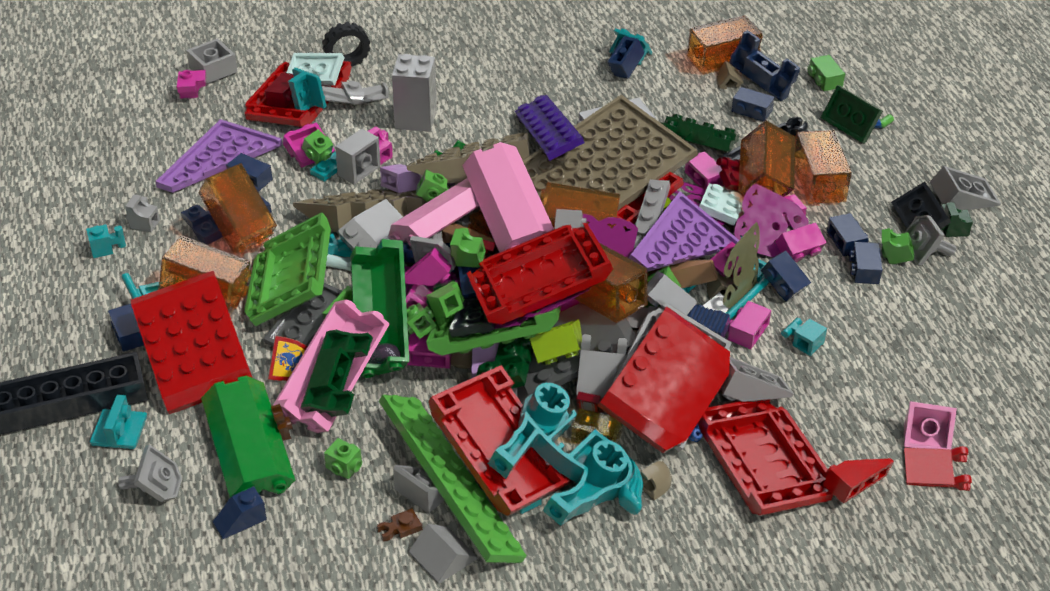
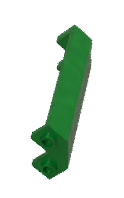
M382 239L377 248L355 246L350 255L352 302L362 313L369 311L381 313L389 323L387 330L361 373L364 378H372L375 375L400 371L409 363L403 241Z
M249 376L238 377V381L224 384V381L215 383L201 399L229 497L231 498L233 495L253 486L258 493L263 489L276 494L284 493L296 479L281 434L279 433L264 383Z

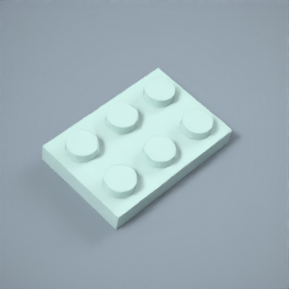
M293 53L287 73L293 74L292 69L298 68L318 75L322 86H335L344 56L342 53Z
M709 183L699 207L709 216L735 226L744 197L737 192L724 190L718 184L712 185Z

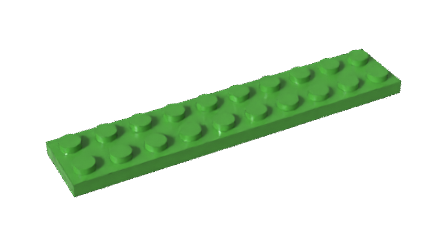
M383 394L379 403L486 562L502 563L523 562L527 555L521 548L520 543L511 534L509 527L502 521L497 510L486 498V494L479 488L474 477L464 466L463 461L459 459L453 447L443 436L442 431L433 422L431 415L422 406V402L415 397Z

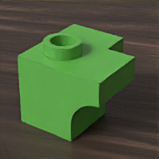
M468 228L455 229L450 247L451 256L454 257L456 266L479 268V263L483 261L486 252L482 237L471 236Z
M890 228L882 230V254L884 258L887 257L889 264L914 260V246L909 232L897 234L893 232V229L890 230Z
M452 281L426 295L437 325L442 326L454 319L456 312L464 308L462 304L464 299L457 282Z

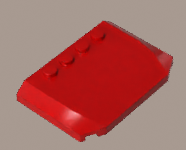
M343 61L335 86L324 87L341 88L342 82H347L349 79L351 63ZM284 62L278 66L248 99L245 105L246 120L303 127L304 125L311 124L323 109L313 106L309 110L295 109L294 102L288 108L268 106L264 91L281 73H287L290 63Z
M582 223L583 227L572 228L571 225L559 227L484 259L479 263L480 268L473 274L469 271L467 273L488 322L502 325L605 281L612 272L613 267L588 223Z
M666 306L597 406L661 453H665L683 444L688 439L729 375L730 351Z
M771 399L741 401L708 407L698 422L699 429H701L700 432L751 513L760 516L826 502L832 499L833 494L823 486L827 477L825 475L828 470L786 409L781 406L776 408L770 404Z

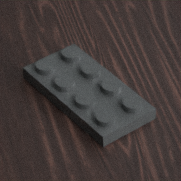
M324 283L322 295L284 313L263 338L265 344L273 347L275 336H281L297 340L308 347L324 321L323 312L339 296L342 290Z

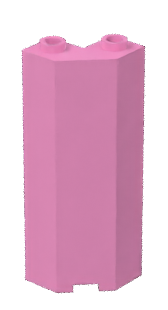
M502 142L494 144V148L483 152L481 149L474 151L462 165L499 253L554 230L517 148Z
M468 178L391 224L388 235L389 239L402 240L405 243L408 242L411 246L410 238L412 236L430 238L479 207Z
M349 300L334 302L273 406L280 404L284 416H289L293 424L299 421L308 425L307 429L316 433L328 432L337 416L331 417L326 412H305L301 409L326 331L337 329L349 333H369L373 336L368 355L353 359L343 390L352 391L389 326L384 316L377 311L362 313Z

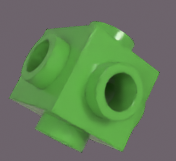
M317 129L304 138L302 150L309 159L318 164L322 160L326 161L331 157L334 144L329 137Z
M425 170L417 184L416 195L429 202L449 189L447 188V179L439 173Z
M418 303L407 308L408 332L410 334L415 332L419 339L429 334L437 326L432 319L434 314L428 306L423 308Z
M337 438L324 452L325 466L335 475H341L349 479L362 466L361 449L355 444H350L340 438Z

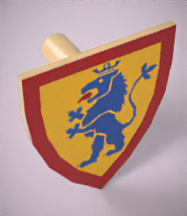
M275 336L268 379L288 381L306 351L307 346L291 338Z

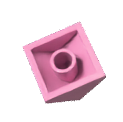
M910 401L904 422V447L951 449L957 408Z

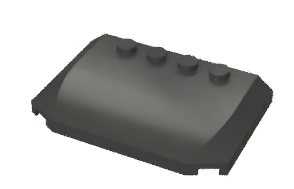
M614 295L589 298L560 312L559 319L553 326H559L579 319L582 336L584 334L591 335L590 351L617 353L618 339L625 338L627 339V354L636 336ZM581 349L578 350V355L569 358L562 355L557 357L558 361L545 365L544 361L537 362L533 350L525 386L517 387V397L523 404L525 399L533 394L535 389L542 383H554L561 386L577 378Z

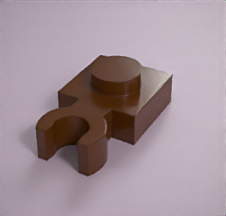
M280 404L271 406L282 440L291 439L289 430L293 429L290 417L284 416Z
M413 508L390 516V523L381 522L377 525L378 533L388 531L382 534L383 542L391 540L396 534L401 539L423 530L422 523Z

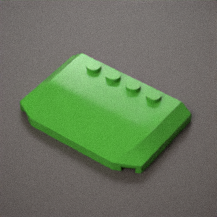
M322 212L266 241L263 244L265 247L264 252L256 255L245 306V313L255 326L277 315L289 312L322 295L331 232L327 217Z
M561 306L549 312L529 317L525 322L517 326L494 329L487 334H470L463 338L459 336L451 337L449 332L453 321L451 320L442 326L437 325L433 328L426 343L430 351L443 356L456 352L460 354L468 353L477 347L486 349L499 342L507 344L520 337L529 339L535 337L538 333L551 330L559 319ZM535 310L532 313H537L541 310Z

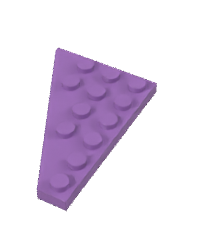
M220 119L155 181L156 187L172 193L227 170L226 165L240 153L255 158L282 145V138Z
M679 191L627 260L644 273L718 253L729 243L733 242L736 244L739 240Z

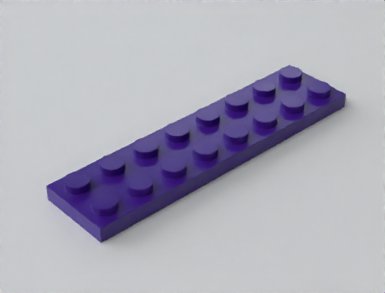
M540 95L533 102L522 104L515 110L516 116L549 161L585 143L579 132L547 95Z

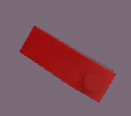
M891 458L845 460L837 466L833 464L825 473L827 477L823 486L844 504L886 477L894 460Z

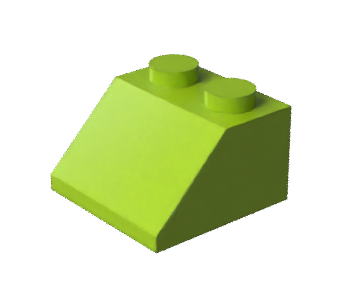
M579 319L552 327L550 331L538 333L535 337L530 338L537 362L544 361L545 365L558 361L557 357L565 355L566 358L579 354L578 350L581 349L582 343Z

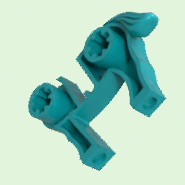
M554 383L540 384L534 393L525 399L522 405L518 429L514 431L509 442L495 450L488 464L506 479L527 450L532 447L557 471L576 482L574 488L565 492L554 493L542 510L560 526L572 517L589 512L594 506L617 497L620 506L629 513L637 515L642 509L643 479L638 466L620 445L610 441L597 430L588 435L570 454L563 451L565 445L561 442L557 446L554 442L571 426L577 413L573 409L571 414H568L567 409L570 399L562 387Z

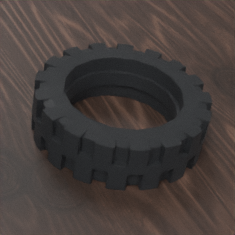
M349 22L339 23L336 27H331L329 32H326L324 35L325 39L322 40L324 53H334L333 47L339 39L346 36H355L360 39L359 45L353 52L343 55V61L350 62L351 66L362 63L363 59L367 58L368 52H370L369 45H371L365 30L353 22L352 24Z

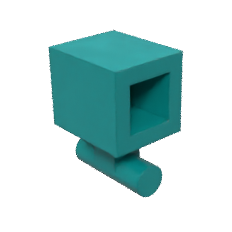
M107 224L86 228L93 258L114 254L112 249L114 244H118L119 248L126 247L122 226H116L114 228L115 233L111 234L108 232Z
M796 318L781 332V335L784 338H788L792 334L794 336L793 347L811 356L824 344L827 328L811 319H808L802 325V320Z

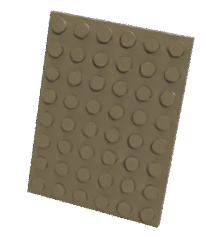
M620 95L574 126L582 136L584 144L550 161L544 152L539 149L524 159L523 163L547 215L553 221L556 218V209L582 210L583 214L591 215L596 220L601 221L612 216L623 206L628 205L645 193L650 179L659 180L669 172H675L698 156V151L630 100Z

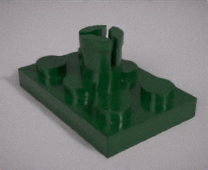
M837 85L820 118L861 143H866L883 110L844 87Z

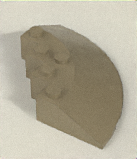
M529 132L506 135L500 141L497 138L487 139L481 145H479L478 141L465 144L464 149H460V147L445 149L442 155L437 156V153H432L424 158L417 159V164L416 162H411L406 167L408 171L421 175L424 174L425 170L439 173L447 179V183H455L457 185L467 178L462 165L476 150L481 149L483 152L494 148V144L502 142L515 146L522 161L531 155Z
M374 189L356 194L355 192L340 193V195L323 196V199H306L293 202V207L309 218L322 212L327 217L333 232H338L353 217L385 199L403 217L426 204L427 201L416 195V190L397 193L392 190Z

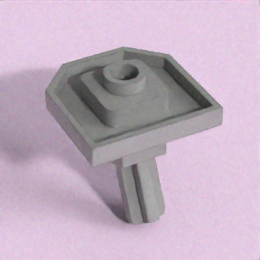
M917 216L905 231V233L909 232L913 243L914 260L917 265H923L931 253H934L936 250L948 256L955 254L957 247L942 240L945 235L931 216Z
M442 231L431 236L430 239L417 236L410 238L415 263L435 247L452 265L449 273L456 267L455 260L451 256V248L443 243Z
M149 444L144 448L136 475L119 477L118 483L120 489L139 487L142 492H147L158 501L163 502L177 497L182 476L174 461Z

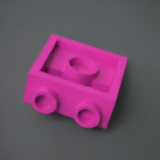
M317 122L311 125H304L295 131H289L283 136L282 144L291 158L295 157L301 168L315 163L307 157L306 153L302 150L304 138L317 129L323 133Z

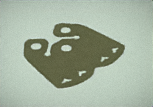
M757 222L736 243L725 264V276L730 277L733 271V283L738 287L735 291L733 285L730 284L726 289L723 304L728 308L733 307L756 285L759 267L757 251L760 243V231ZM732 261V267L728 270L729 262ZM741 267V273L738 276L737 271ZM731 291V297L727 300V295Z

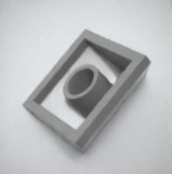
M394 466L395 490L421 509L431 513L444 501V498L425 470L413 466Z
M433 524L426 525L409 550V554L438 584L478 559L448 527Z

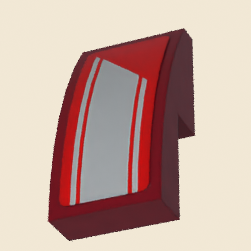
M578 392L576 400L579 410L595 414L603 413V410L597 406L601 396Z

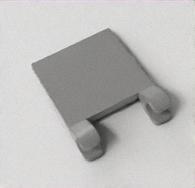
M584 334L581 343L576 395L580 391L603 397L610 388L626 357L627 339H618L617 353L590 351L591 335Z

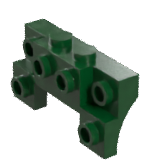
M674 113L672 117L666 116L665 123L660 122L683 140L727 152L731 151L740 134L735 133V129L725 127L724 130L714 128L715 124L704 122L703 125L697 124L696 119L686 117L683 120V116Z
M337 329L326 331L301 405L302 410L305 412H326L331 417L349 414L354 394L349 390H343L353 359L368 355L373 336L369 333H349Z
M516 338L513 342L507 344L500 342L495 361H488L479 365L476 376L502 365L514 382L511 387L512 389L525 386L533 352L530 338Z

